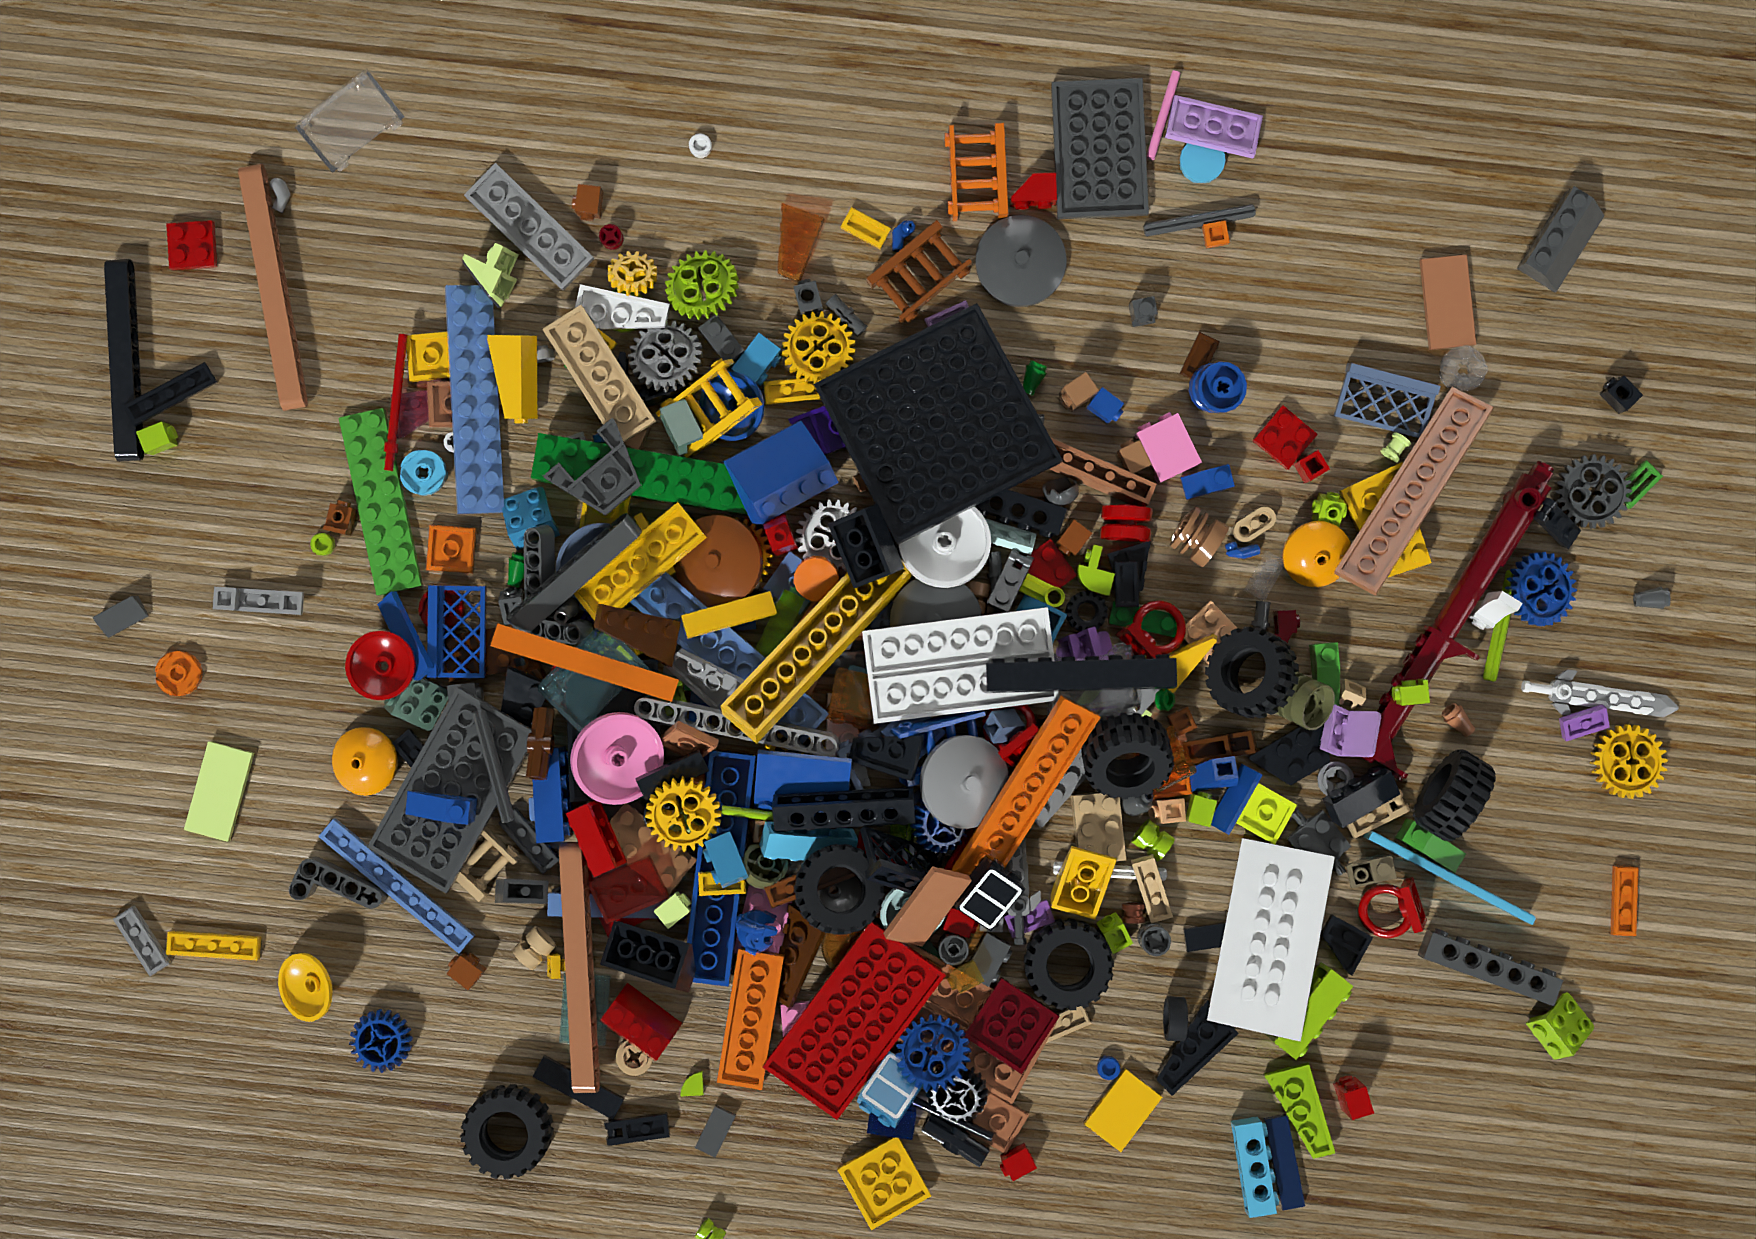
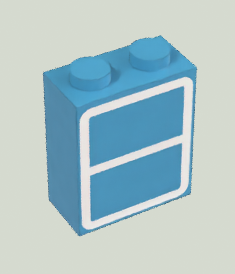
M890 1051L859 1094L857 1103H859L860 1109L868 1114L872 1112L878 1116V1120L887 1127L891 1125L896 1128L922 1089L923 1084L919 1089L915 1087V1081L910 1084L907 1081L909 1075L904 1077L901 1074L904 1068L897 1066L902 1059H898Z

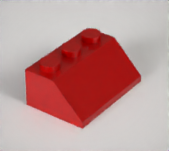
M629 983L625 985L600 1019V1022L653 1061L658 1060L683 1024Z

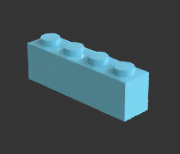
M765 821L759 846L763 857L773 860L779 858L799 861L806 860L815 851L830 845L848 844L856 848L858 839L853 828L802 829L784 832L775 831L774 822Z

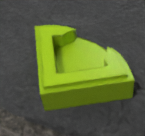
M703 1071L695 1072L686 1079L681 1089V1097L704 1095Z

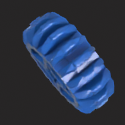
M918 799L920 807L915 805V810L917 811L915 823L910 824L911 828L916 829L912 833L913 837H918L916 842L923 845V848L926 850L931 849L934 853H938L939 850L942 853H947L948 849L955 850V844H962L960 838L968 837L964 833L965 829L951 827L941 823L942 826H939L940 822L928 811L923 799ZM941 832L947 834V836L939 840L932 838L935 834L938 835Z
M382 1009L377 1010L376 1014L370 1011L367 1017L363 1015L360 1018L361 1023L357 1022L354 1024V1028L357 1031L350 1033V1036L355 1039L351 1040L349 1045L356 1047L351 1051V1054L358 1053L359 1057L356 1058V1062L363 1060V1068L371 1065V1072L379 1068L380 1073L386 1071V1067L390 1071L393 1070L395 1065L400 1066L403 1063L402 1059L408 1058L409 1055L406 1051L412 1049V1046L406 1043L413 1040L412 1036L406 1035L411 1031V1028L403 1027L407 1022L405 1019L401 1022L398 1021L400 1014L397 1013L391 1017V1010H387L385 1014ZM379 1023L389 1026L391 1029H393V1031H386L383 1025H380ZM371 1026V1040L365 1043L366 1030ZM378 1038H379V1039L389 1038L388 1040L385 1041V1043H383V1042H380V1043L377 1042V1043L373 1044L375 1041H377ZM397 1038V1050L392 1056L390 1052L392 1050L391 1041ZM369 1050L377 1051L380 1057L374 1056Z

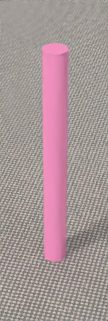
M1175 70L1171 73L1146 158L1149 160H1155L1181 73Z

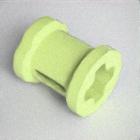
M1394 432L1392 434L1393 438L1386 448L1381 449V453L1389 460L1397 463L1400 460V454L1406 447L1411 445V442L1403 435Z

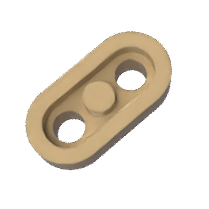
M1269 507L1256 509L1234 524L1232 530L1234 538L1239 542L1253 540L1275 524V512ZM1260 515L1266 516L1265 523L1260 522ZM1241 527L1247 529L1246 535L1240 533Z

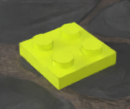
M1258 783L1236 824L1275 845L1297 805Z

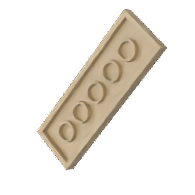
M579 305L542 329L603 425L613 418L625 442L656 422L582 305Z

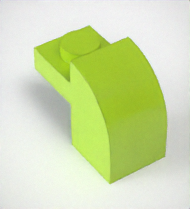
M1092 545L1091 549H1086L1084 562H1087V565H1077V578L1081 586L1087 591L1107 597L1110 595L1115 573L1097 569L1103 547Z

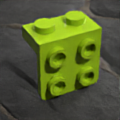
M1568 992L1563 993L1547 1014L1532 1017L1526 1022L1534 1036L1537 1037L1554 1060L1574 1056L1594 1030L1591 1020Z

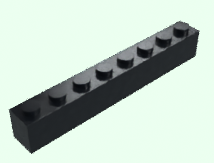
M1158 654L1156 659H1146V655H1132V659H1123L1121 655L1108 656V660H1099V656H1086L1085 660L1075 661V657H1061V661H1052L1051 657L1038 658V662H1028V658H1015L1014 662L1006 663L1005 659L997 658L991 659V663H986V693L1173 689L1177 687L1176 658H1170V654Z

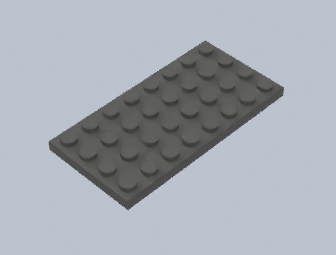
M456 687L367 846L370 850L446 894L450 891L497 808V802L472 715L473 712L482 709L486 710L507 788L527 754V738L532 730L530 727L461 687ZM417 791L477 798L475 822L465 825L405 814L407 792Z

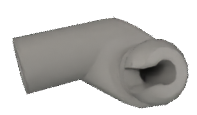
M273 178L269 185L277 198L272 209L283 213L291 194L285 181L281 178Z

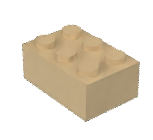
M1098 791L1071 794L1076 847L1114 857L1116 861H1125L1126 852L1120 797H1116V799L1110 798L1107 794L1103 795Z

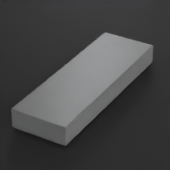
M136 906L130 907L113 918L149 976L156 974L172 963Z

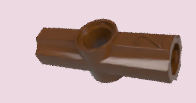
M534 708L532 730L527 738V753L529 755L526 778L547 780L549 759L554 750V709Z

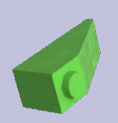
M1338 642L1309 645L1312 679L1330 686L1335 694L1334 705L1339 706L1340 658Z
M1408 818L1405 819L1395 836L1399 841L1453 873L1457 871L1466 853L1448 841H1443L1417 825L1414 820Z

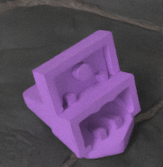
M1092 627L1059 639L1055 661H1061V657H1075V661L1085 660L1086 656H1099V660H1108V656L1115 655L1108 632H1097L1096 627Z

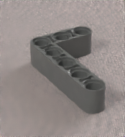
M546 524L528 528L524 533L525 599L555 573L554 531ZM554 611L529 632L556 642L577 644L590 639L593 636L594 630L592 624L584 619L571 618L565 624H558L554 620Z

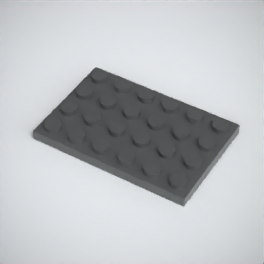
M1143 78L1051 82L1054 165L1057 184V220L1148 216Z

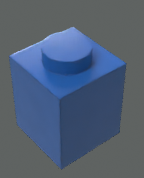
M1102 387L1087 406V409L1109 424L1111 420L1116 422L1124 411L1120 408L1124 403Z

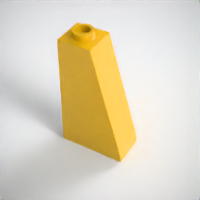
M487 335L504 418L514 419V423H528V419H538L537 336Z

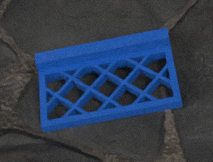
M428 585L427 654L434 668L427 674V678H485L487 586ZM445 590H454L460 597L452 606L445 600ZM471 591H480V601L473 606L465 597ZM462 600L471 608L463 618L454 610ZM450 612L460 620L452 629L445 624V617ZM473 612L480 617V624L475 629L465 621ZM462 623L471 631L463 641L453 632ZM450 634L460 643L451 652L444 646L445 639ZM473 635L480 641V647L475 652L465 644ZM461 646L471 655L463 663L453 655ZM479 651H480V659L476 656V654H477ZM451 657L459 667L453 673H444V663ZM472 658L480 664L479 673H470L465 667Z

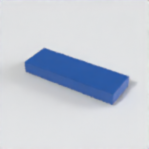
M1241 764L1238 770V786L1228 787L1214 812L1211 825L1229 835L1263 775Z

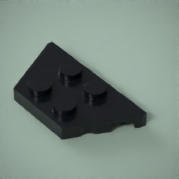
M1324 724L1316 730H1308L1298 726L1259 749L1258 752L1249 755L1248 759L1291 786L1330 763L1329 753L1320 749Z

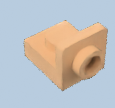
M1185 799L1153 800L1152 807L1148 811L1150 820L1159 824L1185 822Z

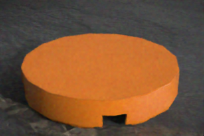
M823 556L805 558L798 565L794 573L796 590L802 597L810 601L820 602L840 580V574L836 565Z
M169 652L160 658L155 668L157 685L169 695L184 696L191 694L202 681L203 671L201 663L189 652Z

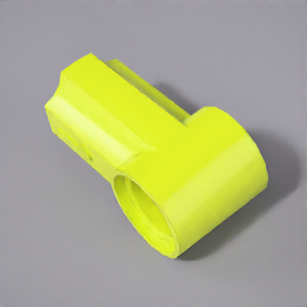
M1028 573L1019 592L1054 608L1062 605L1065 600V594L1062 589L1054 587ZM1051 591L1059 594L1060 599L1056 604H1052L1048 600V594Z

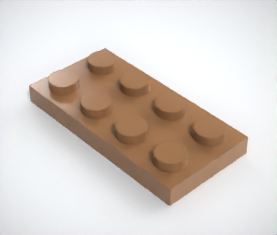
M625 803L610 820L627 864L667 896L697 861L688 851L683 852L682 847L679 845L676 851H674L673 844L671 843L668 847H664V839L657 842L659 834L651 835L652 829L646 826L643 815L628 803Z

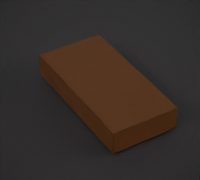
M1199 332L1179 374L1191 379L1197 369L1211 362L1220 341Z

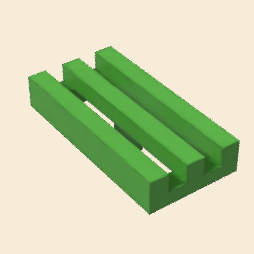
M1647 460L1643 461L1624 480H1630L1632 483L1645 468L1648 469L1629 488L1634 492L1651 474L1654 475L1631 499V502H1624L1628 509H1631L1663 477ZM1633 492L1627 493L1626 497H1629Z

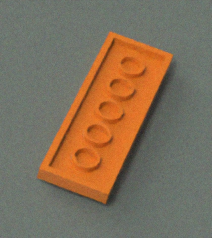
M738 948L717 1083L762 1090L766 1071L763 1068V1064L768 1058L784 954L762 951V953H756L754 956L746 952L745 948Z

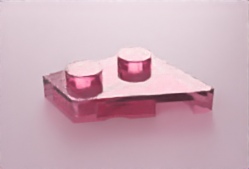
M427 390L402 393L397 439H403L428 422Z

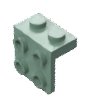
M422 678L416 681L412 679L404 692L384 701V708L391 715L430 731L448 701V691L446 688Z

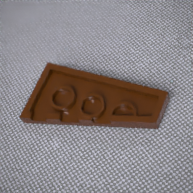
M598 604L594 628L616 640L626 643L633 649L645 653L646 656L658 660L667 667L673 666L680 621Z
M788 904L787 923H784L783 928L785 935L783 945L779 949V954H784L777 1001L788 1008L794 1006L825 935V932L811 926L800 914L799 907L794 904Z

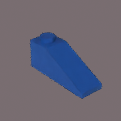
M408 791L405 814L441 822L468 825L475 822L477 798Z

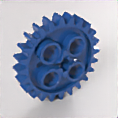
M1530 553L1529 556H1523L1522 561L1515 562L1518 569H1510L1514 576L1507 578L1511 582V586H1507L1505 589L1511 591L1510 596L1523 603L1514 615H1522L1521 621H1528V625L1545 626L1553 625V622H1561L1560 617L1568 616L1565 609L1573 608L1569 602L1576 601V598L1571 596L1572 592L1577 591V589L1572 588V584L1576 580L1570 579L1573 571H1566L1569 564L1561 563L1562 558L1555 557L1554 553Z
M929 1015V1020L926 1022L923 1017H920L921 1024L918 1025L912 1021L914 1028L912 1030L906 1028L905 1030L908 1035L900 1036L904 1042L903 1044L896 1045L898 1049L902 1050V1052L896 1054L898 1059H902L897 1066L904 1068L901 1074L904 1077L909 1075L907 1081L910 1084L915 1081V1087L918 1089L923 1084L926 1092H928L930 1086H932L935 1092H938L939 1085L944 1090H947L948 1082L955 1086V1077L962 1080V1076L959 1073L961 1070L968 1071L963 1064L964 1062H971L970 1058L965 1056V1054L972 1052L970 1048L965 1047L970 1041L968 1038H963L966 1034L965 1031H958L960 1026L958 1023L952 1025L950 1018H947L944 1022L943 1017L939 1015L935 1021L934 1017ZM928 1033H933L932 1041L925 1043L924 1036ZM943 1034L944 1037L939 1041L940 1035ZM947 1043H954V1048L951 1052H944V1046ZM930 1051H933V1052L937 1051V1052H938V1054H937L936 1056H935V1055H932V1056H931L929 1053H930ZM917 1054H923V1060L918 1064H914V1057ZM937 1064H943L942 1072L934 1074V1067ZM928 1065L927 1071L923 1072L924 1068Z

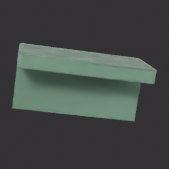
M682 399L660 408L661 421L678 455L687 454V445L703 439V434L687 401Z

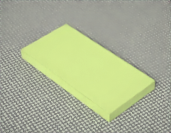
M208 741L184 830L226 842L231 841L254 757L253 752Z

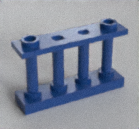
M978 710L947 714L916 723L904 722L899 724V727L891 729V732L900 739L924 733L927 754L929 755L936 747L933 730L945 727L948 739L956 736L954 724L966 721L968 735L978 737L975 718L985 716V711ZM917 766L914 780L909 781L899 777V781L907 787L919 785L922 767Z

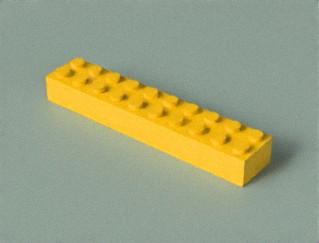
M902 562L904 569L857 588H853L849 575L846 573L721 705L722 714L757 744L911 580L912 574L905 567L904 563Z

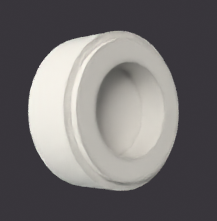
M695 134L689 141V149L695 157L704 158L711 153L712 143L707 135Z

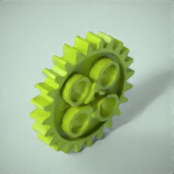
M705 250L703 255L700 256L695 251V257L691 258L687 254V261L684 262L679 259L680 266H672L675 273L667 274L670 280L665 281L667 286L665 292L670 304H672L675 311H679L681 316L686 313L688 318L691 319L695 314L697 319L700 320L701 315L705 314L706 318L709 319L711 312L717 316V309L720 308L725 311L724 304H732L730 297L737 296L735 289H739L737 283L739 277L735 266L732 265L730 259L726 260L723 254L718 257L716 251H713L709 256L707 250ZM699 269H701V276L703 278L702 284L699 278ZM702 285H703V289H704V292H705V295H706V300H705V301H703V300H704V299H703L704 297H703V293H702V291H701Z

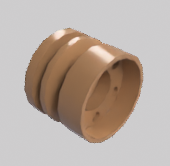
M1195 506L1183 517L1176 527L1169 546L1176 549L1182 542L1179 553L1184 554L1189 548H1192L1190 560L1204 567L1221 545L1229 527L1217 519L1207 526L1206 521L1209 514L1205 512L1198 520L1197 517L1201 509Z

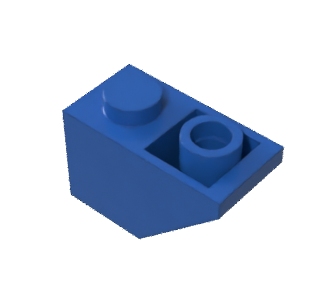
M1235 756L1211 759L1188 769L1192 792L1238 786L1239 777Z

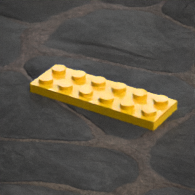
M677 502L643 530L637 539L577 590L574 595L595 621L598 604L622 609L707 537Z

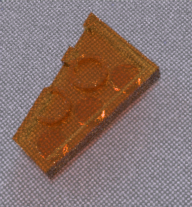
M782 203L778 275L799 282L803 277L825 219L816 214Z

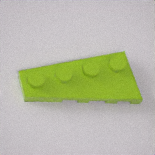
M1309 1062L1264 1073L1266 1080L1285 1109L1286 1114L1295 1126L1312 1158L1335 1154Z

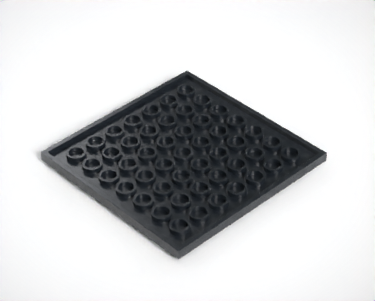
M978 303L814 384L874 503H878L896 545L1063 461Z

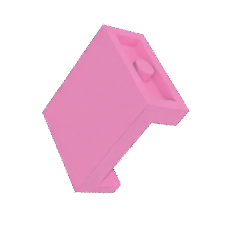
M1169 412L1159 417V422L1152 426L1148 422L1138 427L1139 432L1134 435L1136 439L1141 441L1148 455L1157 484L1202 463L1178 413L1172 416Z

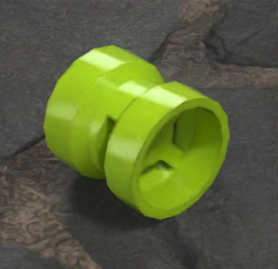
M707 1218L694 1237L696 1239H723L726 1231L721 1227L717 1228L714 1226V1222Z

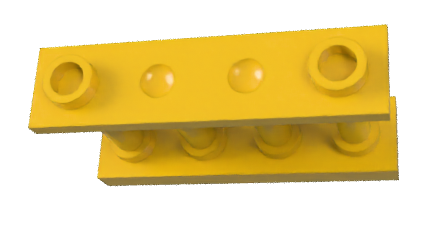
M721 358L711 365L712 369L674 399L669 398L660 405L665 407L685 399L704 428L702 430L704 432L703 439L687 445L688 453L684 454L686 458L696 456L763 405L758 397L751 399L745 397L727 371V368L734 363L732 359L723 360ZM720 375L738 402L736 404L738 408L733 412L731 410L728 411L710 384V381ZM701 388H703L721 415L719 417L721 421L716 425L710 422L693 397ZM660 410L656 412L658 417L660 416Z

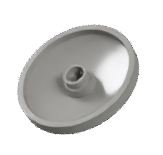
M958 735L940 742L929 753L921 770L920 791L926 808L938 821L960 829H969L980 825L1009 779L1006 762L998 754L999 751L994 745L976 736Z

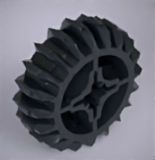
M939 1066L934 1074L941 1073L943 1067ZM974 1066L968 1069V1071L961 1070L959 1073L962 1076V1080L955 1077V1086L948 1082L944 1095L940 1091L941 1085L938 1087V1092H935L932 1086H930V1089L926 1092V1097H928V1105H934L933 1112L940 1111V1118L945 1115L948 1117V1122L952 1118H955L957 1123L960 1122L961 1118L966 1122L970 1120V1117L975 1119L978 1113L983 1111L988 1099L986 1080L981 1079V1072L974 1073ZM970 1089L973 1091L975 1096L973 1099L969 1097L970 1094L968 1093V1091Z

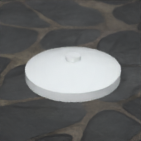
M972 507L898 544L899 553L908 571L921 582L940 588L959 586L973 579L986 564L991 548L989 526L976 507Z

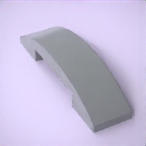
M214 586L213 609L303 615L304 592Z

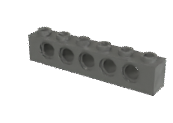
M1435 928L1434 932L1426 930L1418 952V956L1546 1004L1555 1005L1563 983L1562 979L1556 977L1557 972L1544 967L1542 971L1534 969L1535 964L1525 960H1521V963L1512 961L1513 956L1500 952L1499 956L1491 953V948L1478 944L1477 948L1469 945V940L1459 936L1454 940L1448 937V932ZM1451 944V952L1448 955H1444V947ZM1469 952H1472V961L1466 963L1465 956ZM1494 960V968L1488 971V962ZM1515 968L1516 975L1510 979L1508 976L1509 971ZM1537 976V984L1531 987V979Z

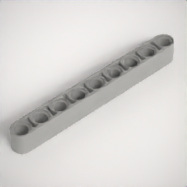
M651 695L641 697L634 705L636 715L643 719L672 725L680 721L700 731L753 741L741 730H734L732 722L722 714L721 709L678 700L670 702ZM643 701H647L651 704V712H646L643 710ZM664 707H672L674 716H667L664 712ZM687 711H694L697 715V720L690 721L687 718ZM711 715L719 718V726H713L710 723L709 717ZM779 721L758 742L820 756H832L839 747V739L834 733ZM777 730H785L788 734V739H779ZM802 734L808 735L811 743L809 745L802 744L799 736ZM825 739L831 740L834 748L831 750L825 749L822 741Z

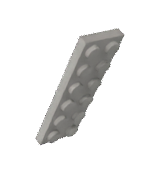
M496 163L464 194L487 219L562 291L595 259Z

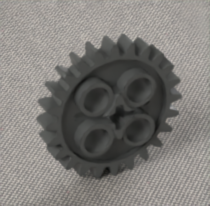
M1593 454L1590 455L1589 461L1586 456H1581V463L1574 459L1572 460L1573 467L1565 465L1564 468L1567 473L1561 472L1558 474L1563 480L1555 482L1557 486H1560V490L1553 491V493L1560 495V498L1555 500V502L1562 503L1563 506L1560 509L1562 511L1566 510V515L1569 518L1573 517L1572 521L1575 524L1581 521V528H1585L1589 523L1590 529H1595L1598 523L1599 527L1603 528L1605 527V520L1607 523L1613 524V516L1615 518L1622 517L1619 510H1628L1623 504L1624 502H1631V499L1626 497V494L1633 492V490L1626 489V485L1630 484L1631 481H1624L1623 478L1628 473L1619 472L1622 467L1621 464L1613 466L1614 459H1609L1605 462L1604 455L1600 456L1597 461L1596 455ZM1586 470L1591 471L1593 474L1591 482H1587L1584 478ZM1604 474L1603 479L1598 483L1600 475ZM1607 481L1613 484V491L1611 493H1607L1604 489ZM1595 487L1594 492L1597 494L1594 496H1590L1592 492L1589 490V488ZM1574 490H1578L1581 493V500L1579 502H1575L1572 498ZM1588 500L1586 508L1583 510L1582 505ZM1595 501H1598L1602 506L1599 513H1595L1593 510V503Z

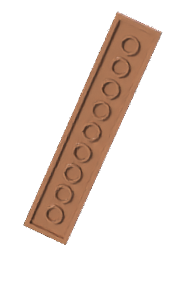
M1451 387L1340 561L1334 574L1375 596L1377 595L1492 413L1493 406Z

